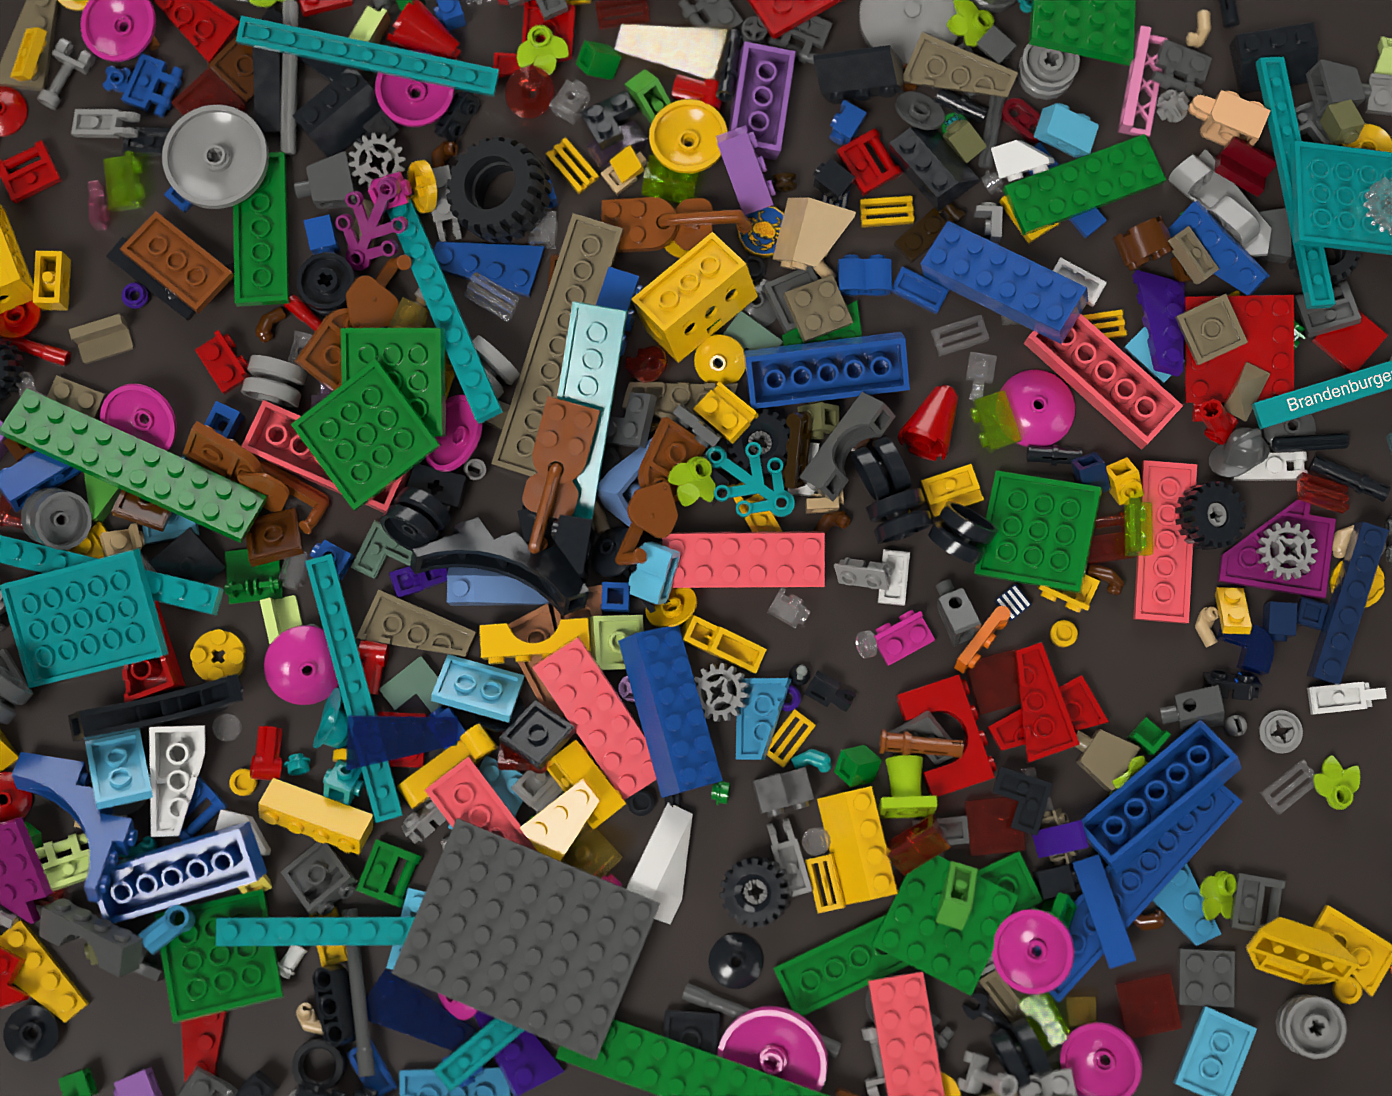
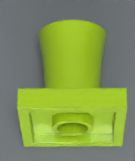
M914 755L887 758L885 762L889 774L891 797L881 798L878 806L879 819L933 817L937 808V796H921L923 758Z

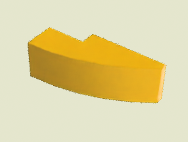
M691 615L684 622L681 629L683 642L755 674L767 650L695 615Z

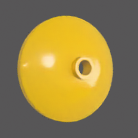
M692 99L679 100L665 106L653 119L649 131L650 147L656 159L672 171L679 173L701 172L713 166L721 158L722 155L717 145L716 136L726 133L727 127L721 114L711 105ZM687 142L693 143L691 147H687L684 144Z

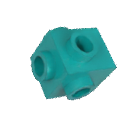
M338 760L333 769L329 768L324 776L323 796L350 806L354 797L361 795L365 785V781L362 780L363 773L361 768Z

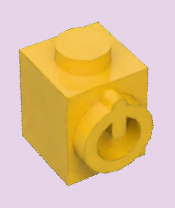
M1128 457L1106 466L1111 489L1109 493L1119 505L1135 502L1137 498L1144 495L1139 471Z

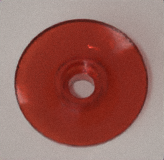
M527 66L516 70L506 84L505 98L507 105L513 113L522 118L532 119L544 114L554 99V84L549 74L536 66ZM535 89L536 95L534 98H531L530 93Z

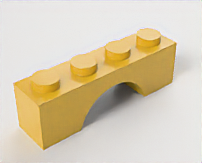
M588 618L560 620L555 633L547 640L539 643H527L519 640L507 623L479 625L481 658L488 660V664L505 663V658H515V662L532 661L531 657L542 656V659H544L578 636L591 653L590 623Z

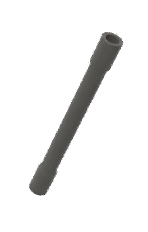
M342 910L341 916L358 917V910ZM346 945L357 1042L359 1077L372 1076L376 1074L370 1042L360 945Z
M687 983L682 996L684 1000L702 1007L711 1008L734 1018L752 1010L713 995L711 992ZM820 1035L825 1044L827 1055L836 1058L841 1043Z

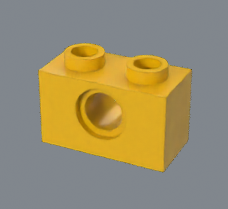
M36 251L33 303L42 310H68L71 259L62 251Z

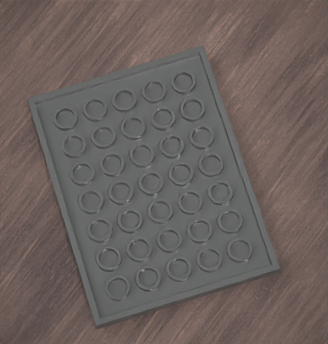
M457 818L392 974L596 1060L660 903Z

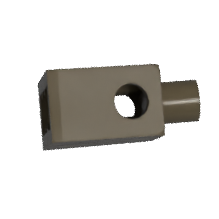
M1100 729L1096 730L1091 738L1077 730L1076 735L1080 745L1074 747L1082 752L1077 758L1076 763L1106 791H1113L1115 787L1112 781L1125 773L1130 761L1136 756L1140 747Z

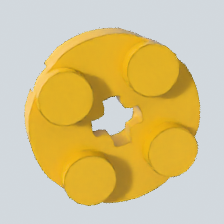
M217 629L203 634L196 641L190 653V658L195 672L202 679L210 682L227 675L238 674L239 676L246 664V648L241 639L235 634ZM223 650L225 652L223 655L225 661L223 663L219 661L214 663L213 653Z

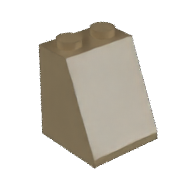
M788 198L773 259L780 261L781 267L792 270L806 271L807 267H817L853 220L856 212L812 198Z

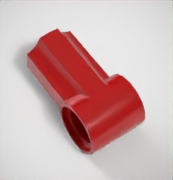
M677 74L671 98L702 101L714 107L718 112L722 101L716 97L719 81L712 79L700 81Z
M1212 399L1211 401L1203 402L1199 410L1202 414L1201 418L1207 427L1204 434L1213 442L1224 445L1237 426L1238 420L1226 412L1220 401Z
M361 640L359 654L369 691L372 695H379L383 667H386L389 656V644Z
M272 726L258 727L255 755L252 756L250 766L251 779L272 781L275 778L279 780L282 768V759L279 757L282 728Z

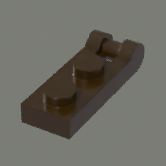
M953 202L939 212L933 208L894 242V246L912 264L933 245L947 221L957 224L965 217L966 214L961 208L958 210L952 204ZM944 211L950 216L947 221L940 216Z
M807 411L792 413L786 419V423L790 428V437L786 443V452L788 453L787 464L783 471L784 487L795 489L806 486V483L799 477L808 466L812 415Z

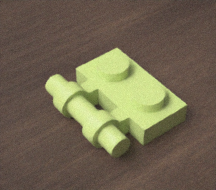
M74 833L68 835L67 839L55 843L50 841L44 843L43 847L35 849L39 859L44 857L48 859L47 863L41 865L52 891L86 880L89 870V849L81 850V845L88 843L84 833L79 835ZM68 849L72 850L73 854L57 859V853Z

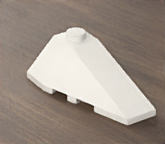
M205 725L149 727L150 783L153 798H150L151 837L179 836L206 753Z
M669 802L627 889L659 902L660 905L654 919L671 924L683 897L693 814L675 805L672 807Z

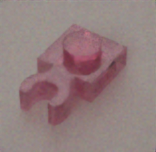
M89 181V223L96 230H107L110 211L108 205H105L103 202V185H100L99 181Z

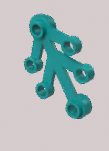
M750 442L745 449V453L750 461L752 475L729 460L723 448L714 446L707 450L705 459L710 462L713 469L723 468L745 484L733 487L717 486L714 490V497L717 501L725 502L729 498L759 494L766 499L765 501L751 504L745 500L738 502L736 505L738 516L745 518L753 513L770 511L775 516L785 517L793 511L795 501L793 496L784 490L782 478L783 462L781 459L774 457L767 463V470L772 474L773 491L764 485L760 461L762 449L757 442ZM755 446L759 452L756 455H751L748 449ZM712 453H720L721 459L718 461L712 460ZM778 462L780 469L774 471L770 468V464ZM718 490H726L727 496L724 498L718 497ZM778 499H784L786 506L783 508L778 507L776 504ZM743 504L749 507V511L745 514L739 511V506Z

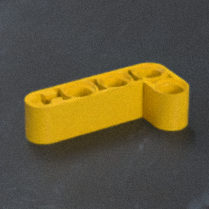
M480 723L476 724L462 734L459 741L401 782L397 789L409 806L414 809L429 798L425 789L468 756L474 764H477L498 746Z

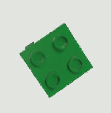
M248 549L225 551L227 584H225L224 589L225 594L229 597V604L255 602L266 598L283 599L279 560L251 567Z

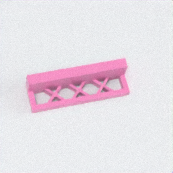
M1141 26L1135 37L1133 61L1130 64L1118 132L1134 136L1145 134L1149 138L1159 83L1151 80L1146 82L1142 75L1144 67L1147 65L1153 71L1162 73V69L1154 66L1157 55L1151 58L1147 53L1148 43L1161 45V42L1165 39L1168 40V38L1150 35L1151 27ZM1145 89L1150 96V102L1142 107L1138 102L1139 92ZM1139 113L1146 121L1145 130L1133 128L1134 118Z

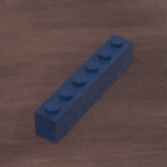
M1366 522L1355 523L1307 676L1340 685L1388 536V529Z

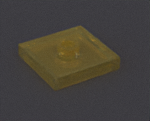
M587 822L563 856L561 862L602 878L623 857L597 828L592 829Z

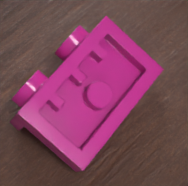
M910 610L899 617L901 622L893 626L890 623H886L875 630L877 635L872 639L887 666L935 641L923 619L922 611L915 614L913 610Z

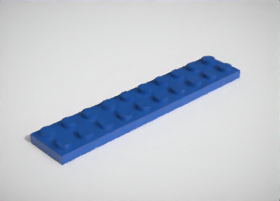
M1224 785L1220 786L1116 874L1109 865L1104 869L1125 930L1243 802ZM1083 893L1074 902L1077 908L1068 929L1074 945L1072 969L1062 984L1047 992L1058 1003L1061 1002L1104 954ZM1036 946L1034 950L1037 956L1042 954V949L1039 946Z

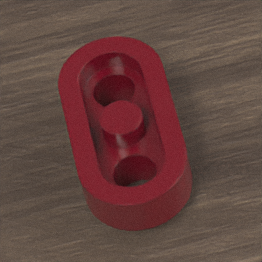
M1012 98L1007 100L1002 108L1001 117L1003 121L1026 141L1031 143L1040 142V140L1034 138V134L1030 132L1029 128H1037L1041 115L1022 99ZM1010 111H1016L1018 116L1012 117Z

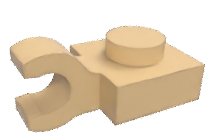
M639 152L636 156L644 168L648 163L642 153ZM612 165L601 172V176L617 196L638 180L637 177H634L622 184Z

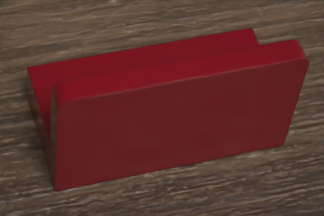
M1233 136L1217 155L1214 172L1259 197L1265 189V178L1277 164L1276 159L1242 139Z

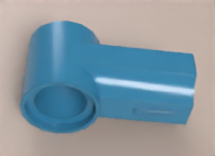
M180 905L170 907L164 916L138 935L143 939L142 944L151 954H155L182 932L192 929L195 924L194 912ZM184 912L185 920L182 925L177 926L175 924V917L178 913Z

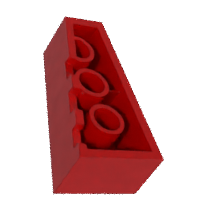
M154 601L169 654L124 665L122 676L126 688V694H124L125 702L162 695L186 686L158 601Z

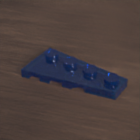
M348 716L346 771L458 745V717Z
M388 969L383 971L366 997L368 1021L454 1052L470 1040L476 1031L474 1027L463 1020L457 1019L443 1006L397 975L392 974Z

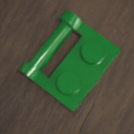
M376 839L356 891L402 908L405 902L403 897L416 864H420L422 856ZM401 857L406 859V863L395 891L391 895L386 893L398 859Z

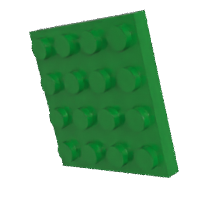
M1032 0L1029 45L1130 66L1134 53L1135 0Z
M341 328L342 384L373 360L377 359L434 436H446L445 328Z
M377 359L369 363L291 424L354 511H357L441 446Z
M996 470L986 519L997 527L998 532L990 544H983L986 553L980 563L976 564L974 573L978 576L1045 586L1081 594L1102 488Z
M919 846L897 891L898 894L895 895L871 945L971 996L994 949L995 933L1002 922L1010 916L1019 896L977 875L972 908L963 929L936 922L938 904L950 861Z
M264 889L185 907L194 912V926L191 930L182 932L160 949L173 1023L176 1024L284 997L275 946H216V918L269 917ZM165 912L155 914V920L157 921L164 916ZM184 912L176 915L175 924L177 926L183 924L185 920Z

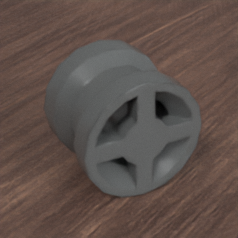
M749 17L743 22L741 32L743 43L750 42L763 45L767 38V29L759 17Z

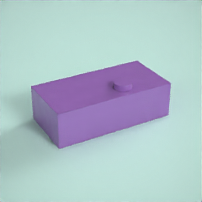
M744 42L739 55L738 77L735 82L728 132L746 125L748 132H754L759 146L754 148L757 157L763 156V158L776 160L782 146L796 51Z

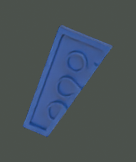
M1194 201L1168 229L1172 238L1189 226L1218 266L1219 270L1214 274L1246 295H1252L1270 276L1199 201Z
M437 242L434 249L443 273L529 298L545 251L544 246Z

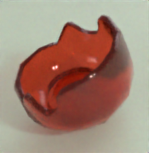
M650 346L645 349L639 348L635 358L627 356L625 361L627 371L635 380L642 383H651L657 380L668 366L667 355L660 347Z

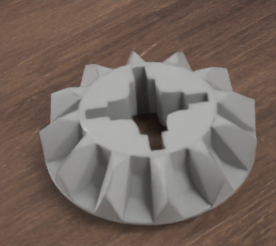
M1277 710L1263 717L1259 726V739L1263 742L1266 749L1275 753L1291 752L1298 747L1302 740V725L1299 719L1288 711ZM1277 724H1279L1280 728L1290 727V730L1283 734V740H1281L1280 736H1271L1277 730Z

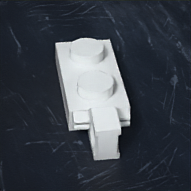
M1364 682L1307 688L1311 715L1367 709V707H1372L1371 700L1386 698L1385 688L1370 689L1369 683Z

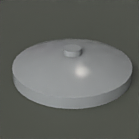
M862 0L859 25L868 47L890 45L903 63H909L922 32L952 45L955 44L958 38L957 35L950 32L946 25L947 21L957 14L953 0Z
M208 105L190 111L174 124L164 142L162 163L169 183L182 198L199 207L221 209L239 204L257 190L268 169L269 150L261 129L246 113L230 106Z

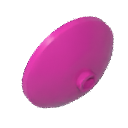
M89 0L81 17V33L85 44L95 55L111 62L127 61L142 53L149 45L156 26L155 11L150 0ZM129 25L128 29L124 32V27Z
M409 50V51L424 53V54H428V55H433V54H431V53L423 52V51H420V50ZM378 73L376 78L375 92L381 109L391 120L404 126L421 127L434 123L447 112L453 100V88ZM415 91L421 93L417 98L412 96V93Z
M1027 370L1011 377L1001 388L996 400V418L1004 434L1013 442L1024 447H1028V445L1047 447L1062 439L1071 428L1075 416V402L1070 389L1059 377L1043 370ZM1034 402H1041L1043 406L1042 409H1036L1034 407Z
M126 384L113 390L102 404L100 411L101 422L166 451L173 445L177 433L174 411L168 401L153 388L142 384ZM144 414L148 416L149 421L144 418Z
M455 395L446 399V436H434L441 446L425 458L426 462L438 471L448 472L460 467L472 456L480 441L483 423L478 424L475 420L465 395Z
M310 625L292 627L279 634L268 647L264 658V673L270 688L281 699L297 705L315 704L328 698L333 689L339 687L324 629ZM304 666L312 667L311 672L307 674L303 673L302 669Z
M1023 910L1009 916L997 929L994 936L992 957L997 972L1009 986L1023 993L1041 994L1055 989L1067 978L1074 962V945L1069 931L1058 918L1041 910ZM1036 946L1042 949L1040 956H1037L1034 952Z
M1099 1022L1082 1025L1066 1038L1060 1054L1061 1069L1072 1067L1078 1096H1131L1139 1086L1142 1077L1140 1053L1131 1038L1117 1027ZM1103 1055H1107L1110 1058V1063L1103 1059Z

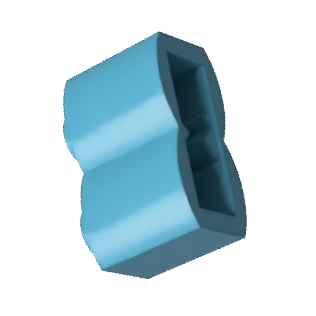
M652 541L646 542L639 548L646 552L647 561L643 564L638 563L636 571L631 574L628 583L630 594L660 605L666 603L669 597L673 577L680 559V552Z

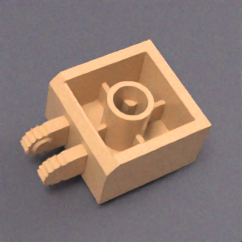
M1223 90L1220 91L1216 99L1208 96L1205 97L1201 94L1197 95L1189 105L1190 114L1204 120L1200 128L1202 137L1226 146L1233 136L1253 146L1259 139L1271 111L1259 102H1249L1240 98L1235 92H1225Z

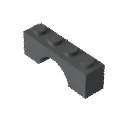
M861 392L799 478L813 491L834 501L849 481L844 470L845 460L849 452L855 445L865 439L881 437L896 416L885 403Z
M57 899L55 902L42 907L40 937L57 946L82 937L93 948L99 968L119 978L139 969L142 938L132 934L129 930L112 924L107 919H102L92 914L87 909H82L72 904L67 899Z

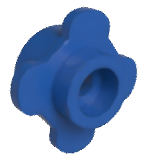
M114 66L107 67L105 70L107 78L103 83V87L107 91L113 90L124 93L130 80L131 71L126 67L123 69H116Z

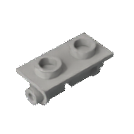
M846 557L844 560L841 559L839 564H834L840 584L889 590L887 577L892 575V566H888L887 563L870 561L868 567L865 568L866 563L864 560Z
M429 797L425 801L424 807L417 813L413 812L407 816L401 827L406 836L409 835V838L416 844L418 841L422 842L435 830L430 823L432 819L440 826L446 821V818Z

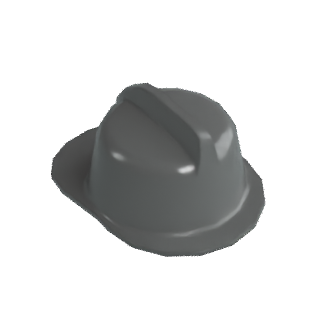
M1238 428L1230 434L1224 445L1219 444L1211 451L1209 466L1214 473L1222 477L1240 476L1268 458L1270 453L1269 445L1263 439L1259 428Z

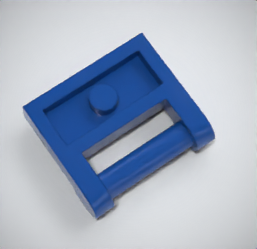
M200 775L198 776L185 820L207 799L212 804L187 828L182 827L181 833L178 836L182 841L194 838L193 836L220 810H225L228 807Z

